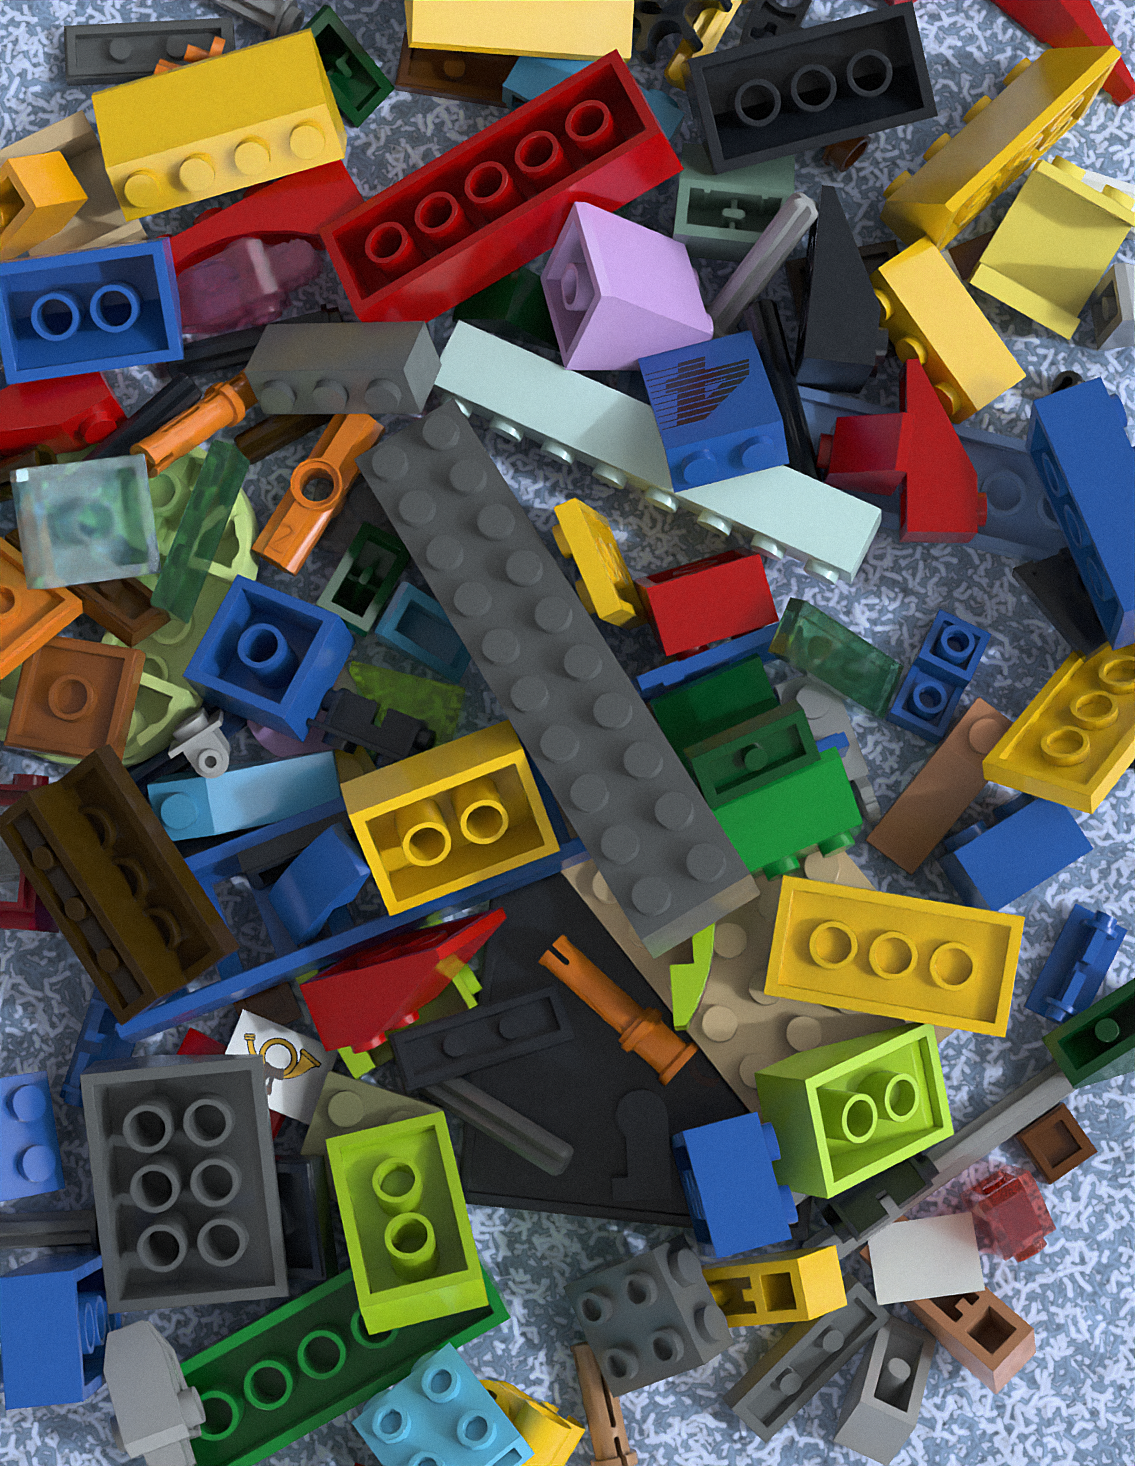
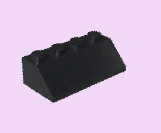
M912 0L687 59L680 64L693 121L714 175L938 116Z

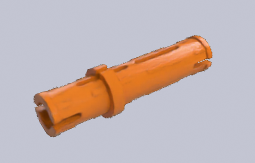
M245 369L229 381L227 380L224 383L218 381L205 390L204 397L199 402L171 419L150 436L131 446L130 454L135 456L131 460L137 470L147 478H154L225 426L231 428L240 423L246 415L245 412L258 403L245 375Z

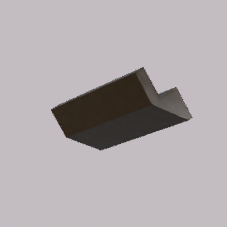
M110 744L95 749L60 780L26 792L0 815V836L121 1026L134 1020L199 979L241 948Z

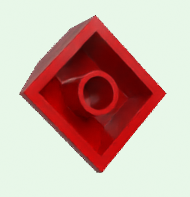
M742 546L633 580L659 651L665 656L675 654L678 661L710 650L709 643L730 636L732 640L765 628L766 625L779 622L760 553Z

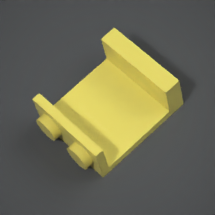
M1056 155L1051 164L1043 159L1037 160L966 281L1070 340L1081 322L1077 318L1129 230L1131 227H1135V212L1131 211L1135 200L1108 184L1104 186L1100 193L1081 182L1086 171Z

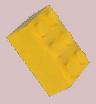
M509 719L340 784L348 816L390 916L560 851L524 750Z

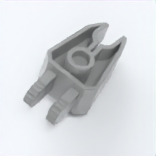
M141 1320L107 1333L103 1371L115 1416L110 1418V1426L119 1451L121 1453L127 1452L130 1459L145 1457L147 1466H194L196 1460L189 1440L202 1435L200 1424L206 1421V1417L196 1388L194 1386L187 1387L174 1348L151 1321L145 1322Z

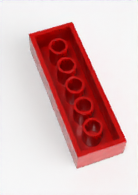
M614 49L318 231L355 315L361 322L425 321L426 324L553 248L574 202H587L612 213L684 170L641 88L618 50Z

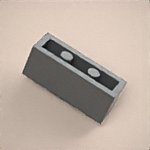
M425 321L267 324L244 372L264 414H421L442 364Z

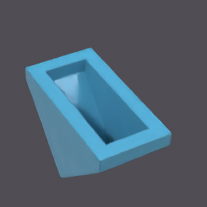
M402 581L375 630L379 644L458 684L472 659L470 653L440 603L412 584Z

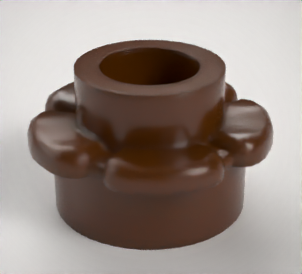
M865 135L821 147L824 150L821 160L826 166L831 163L837 170L843 173L864 154L871 142V137Z

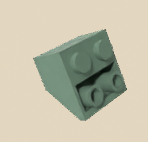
M683 143L680 163L684 170L679 172L672 239L685 244L689 257L741 263L791 194L794 193L795 155L714 175L703 145Z

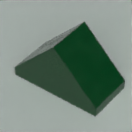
M324 4L301 30L308 28L312 30L340 115L351 125L359 128L395 87L333 9Z
M524 266L509 273L455 307L452 322L458 323L460 320L483 331L560 352L540 280L541 276Z
M364 520L315 606L338 614L348 629L366 638L380 618L411 558L403 541Z

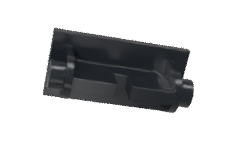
M344 687L339 691L329 689L325 694L321 708L328 713L324 723L311 718L307 722V724L325 731L321 742L352 755H354L358 745L377 752L373 763L381 767H386L412 757L421 751L425 752L432 749L437 736L436 731L429 729L428 721L419 720L389 707L381 727L373 725L381 704L352 693Z
M919 1152L829 1199L820 1197L814 1203L826 1223L831 1226L843 1244L851 1238L858 1242L862 1237L890 1218L886 1209L879 1202V1198L887 1193L897 1207L902 1209L926 1190L933 1187L934 1184L931 1180L940 1173L926 1154L922 1155Z

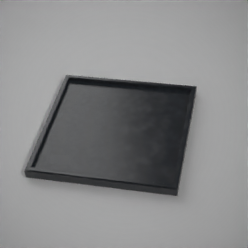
M561 872L490 899L488 910L503 907L507 918L484 945L480 981L482 990L479 991V1006L556 982L575 1038L571 1042L471 1073L469 1083L571 1145L574 1149V1154L568 1167L562 1174L550 1175L465 1121L459 1170L465 1203L693 1228L671 1145L670 1161L673 1199L613 1202L611 1175L627 1174L625 1135L617 1124L615 1116L617 1104L624 1094L633 1089L644 1088L657 1093L666 1105L669 1137L682 1131L749 1114V1110L701 1049L696 1056V1066L699 1072L707 1078L715 1079L720 1077L716 1086L707 1087L698 1083L691 1076L686 1062L664 1087L658 1082L660 1074L634 1051L626 1053L621 1048L622 1044L618 1041L622 1036L605 1022L598 1013L545 966L538 963L544 953L549 950L563 964H569V960L552 946L564 934L576 948L623 991L630 995L644 1010L649 1006L653 1009L657 1008L662 1012L661 1020L667 1027L686 1043L693 1042V1039L686 1030H675L671 1011ZM812 1196L796 1206L798 1222L789 1224L791 1236L794 1240L808 1241Z

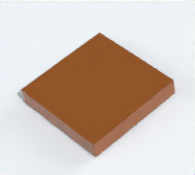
M55 635L22 664L4 746L15 750L82 761L95 749L110 744L122 762L146 653L140 649Z

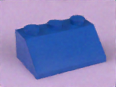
M169 237L0 261V351L7 385L184 359L180 298Z

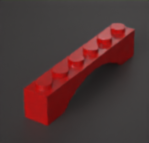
M340 159L289 174L274 183L268 180L255 184L245 191L242 196L243 199L224 210L222 207H214L201 213L194 219L192 227L175 236L164 234L156 238L169 237L178 283L202 266L234 253L263 247H299L324 251L326 247L318 230L365 201Z

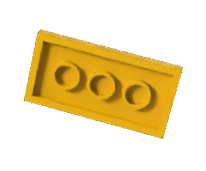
M1135 643L1112 651L1109 645L1086 663L1073 650L982 761L984 779L1088 814H1093L1135 759Z
M783 875L764 995L1005 1038L1025 916Z

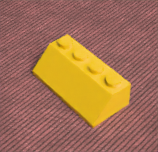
M311 28L92 93L91 96L105 169L126 222L345 158L347 134Z

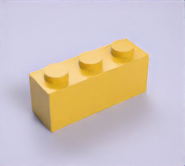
M928 235L912 244L869 275L881 307L879 325L883 328H888V337L894 344L896 354L903 364L906 359H919L951 423L960 424L1026 377L1022 368Z

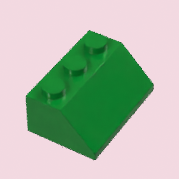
M836 746L820 752L821 760L711 809L753 879L762 875L766 876L768 882L781 879L783 875H790L801 868L798 862L799 859L817 851H820L823 858H828L856 844L852 836L861 832L863 821Z

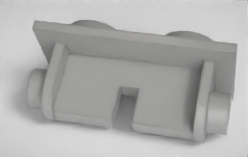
M201 708L174 727L176 730L172 733L175 739L172 740L168 751L170 758L183 751L199 775L205 778L221 776L228 768L230 744L219 728L223 723L224 717L222 709L220 708L209 716L206 710Z

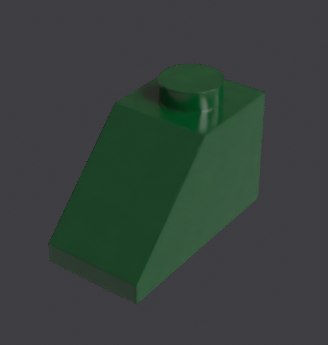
M1135 978L1041 1038L1074 1089L1135 1071Z

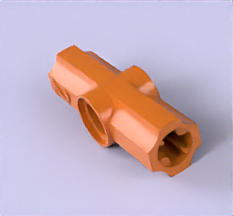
M335 414L307 460L301 462L294 469L290 479V487L251 548L255 554L280 571L296 577L331 519L344 509L347 493L361 472L354 459L378 445L386 432L385 427L369 414ZM317 478L330 480L334 484V489L327 499L314 502L304 497L305 488L312 480Z

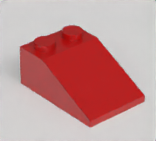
M503 907L408 932L343 958L300 984L299 987L325 1051L328 1052L350 1046L353 1054L362 1053L384 1043L387 1040L384 1034L386 1030H396L418 1020L420 1016L417 1010L436 998L507 918Z

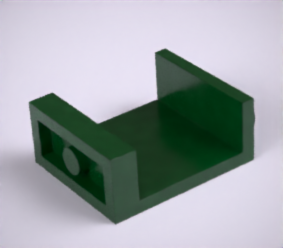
M757 652L649 701L659 728L710 809L821 760L803 707L796 699L782 705L773 694L763 663Z

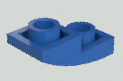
M939 609L885 720L937 745L947 729L964 689L974 675L992 634Z
M339 822L327 828L303 850L281 875L267 898L297 946L317 937L333 909L354 901L371 871L367 866V860L361 846L351 840L342 823Z

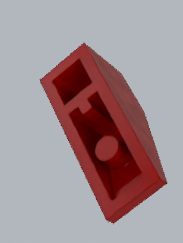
M906 359L899 372V413L915 414L907 473L899 483V542L969 543L978 533V527H985L986 492H978V475L919 359Z
M103 371L11 384L0 390V455L10 457L32 449L38 444L49 446L54 454L79 452L92 444L104 441L128 419V416Z

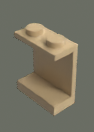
M83 110L0 150V168L10 158L60 151L88 197L87 201L62 231L28 250L30 256L148 240L139 219L126 222L105 169L101 145Z

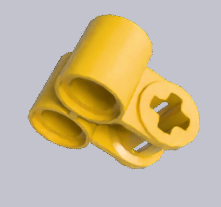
M479 1380L491 1397H496L495 1402L535 1453L521 1466H565L584 1434L586 1427L570 1415L565 1420L556 1414L559 1408L543 1400L539 1403L511 1383L506 1381Z

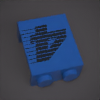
M751 330L638 359L646 401L652 407L665 450L674 493L789 464L783 419Z

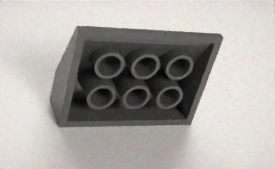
M263 1054L148 1055L94 1061L80 1074L108 1314L289 1296L290 1286Z

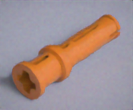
M564 934L561 935L552 946L569 960V964H563L549 950L544 953L538 963L545 966L598 1013L605 1022L622 1036L618 1041L622 1044L621 1048L626 1053L634 1051L660 1074L658 1082L665 1087L699 1049V1046L694 1041L686 1043L663 1023L661 1020L662 1012L657 1008L653 1009L649 1006L644 1010L630 995L623 991L568 940V937Z

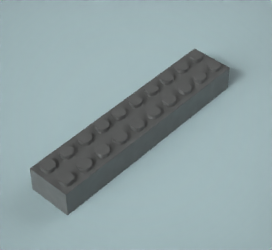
M451 399L356 457L354 461L638 937L654 959L759 896L761 893L751 873L455 399Z

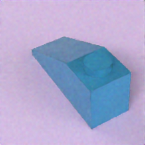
M334 749L230 764L227 770L217 778H205L199 775L196 770L164 774L147 785L151 809L172 841L212 836L278 822L342 796Z

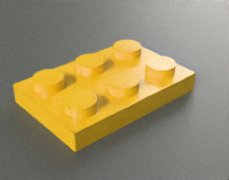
M577 498L570 499L553 507L559 524L552 526V532L564 558L567 560L572 557L579 568L582 579L575 581V586L588 614L596 613L599 619L629 631L648 623L637 589L607 518Z

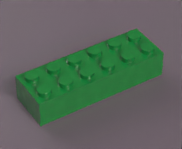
M476 1243L475 1246L489 1303L487 1306L369 1335L360 1310L350 1264L339 1270V1275L329 1280H321L180 1360L179 1364L187 1387L194 1386L196 1388L206 1417V1421L200 1424L202 1435L189 1440L196 1460L194 1466H252L370 1399L377 1393L405 1379L411 1374L414 1364L428 1352L441 1350L449 1342L456 1350L510 1319L512 1309Z

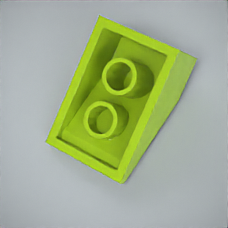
M912 1022L806 1050L754 1073L764 1123H772L780 1149L781 1159L772 1161L777 1185L783 1186L788 1184L791 1192L829 1199L954 1135L934 1025Z
M444 1111L325 1139L359 1306L368 1334L372 1335L489 1305Z

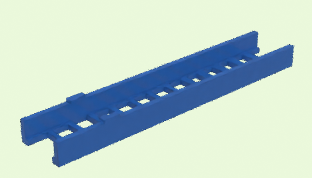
M794 616L680 662L677 660L639 675L631 683L645 704L656 697L756 652L764 666L799 652L800 646L797 642L799 627ZM516 732L560 851L393 916L386 913L356 926L348 905H342L333 909L327 919L332 936L302 948L299 945H295L267 898L275 884L257 890L249 882L277 958L245 970L237 950L216 966L221 977L220 981L189 992L186 986L165 999V1003L149 1009L123 1026L120 1023L115 1024L120 1039L131 1044L592 858L579 836L573 839L570 838L550 787ZM845 732L834 733L815 741L819 753L836 746L841 758L846 756L850 746ZM343 796L184 859L228 929L229 926L213 885L243 874L236 853L347 810Z

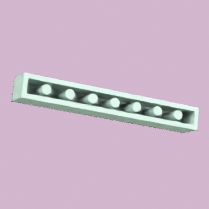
M460 320L440 357L442 366L432 387L440 398L439 406L454 398L466 419H469L471 413L490 420L489 428L511 441L520 442L522 437L525 436L543 444L540 451L559 463L571 466L574 459L587 464L594 468L592 472L594 477L612 487L623 489L625 484L629 483L646 491L644 498L648 502L665 511L676 513L678 507L695 513L699 515L697 523L713 533L728 537L732 530L752 539L750 547L766 557L781 561L785 554L805 563L803 571L821 582L835 585L837 580L840 579L852 584L881 524L880 508L784 465L674 493L665 450L650 405L572 370H565V367Z

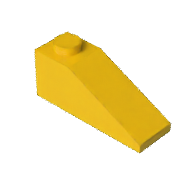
M836 1245L786 1250L701 1265L702 1274L717 1306L726 1317L728 1328L808 1321L847 1305Z

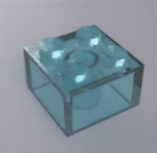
M145 454L9 471L27 589H50L162 573Z

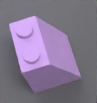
M574 202L540 277L565 370L640 371L639 358L713 339V321L710 314L705 311L699 292V275L697 270L691 266L685 244L587 202Z

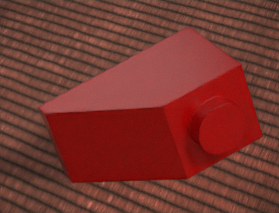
M901 412L837 417L830 430V434L820 433L815 467L825 469L823 483L833 488L891 496L907 473L915 414Z

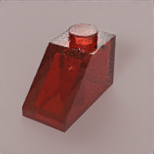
M1006 1164L959 1194L960 1199L967 1210L972 1213L973 1220L995 1255L1005 1261L1014 1257L1017 1262H1021L1037 1254L1047 1245L1043 1237L1056 1230L1037 1183L1028 1170Z

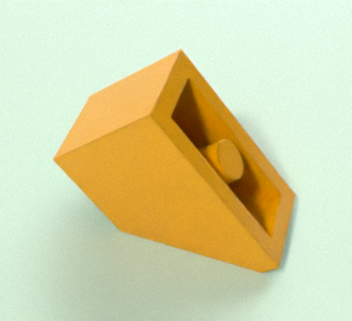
M60 151L10 158L1 166L0 261L14 259L62 231L87 201L86 193Z

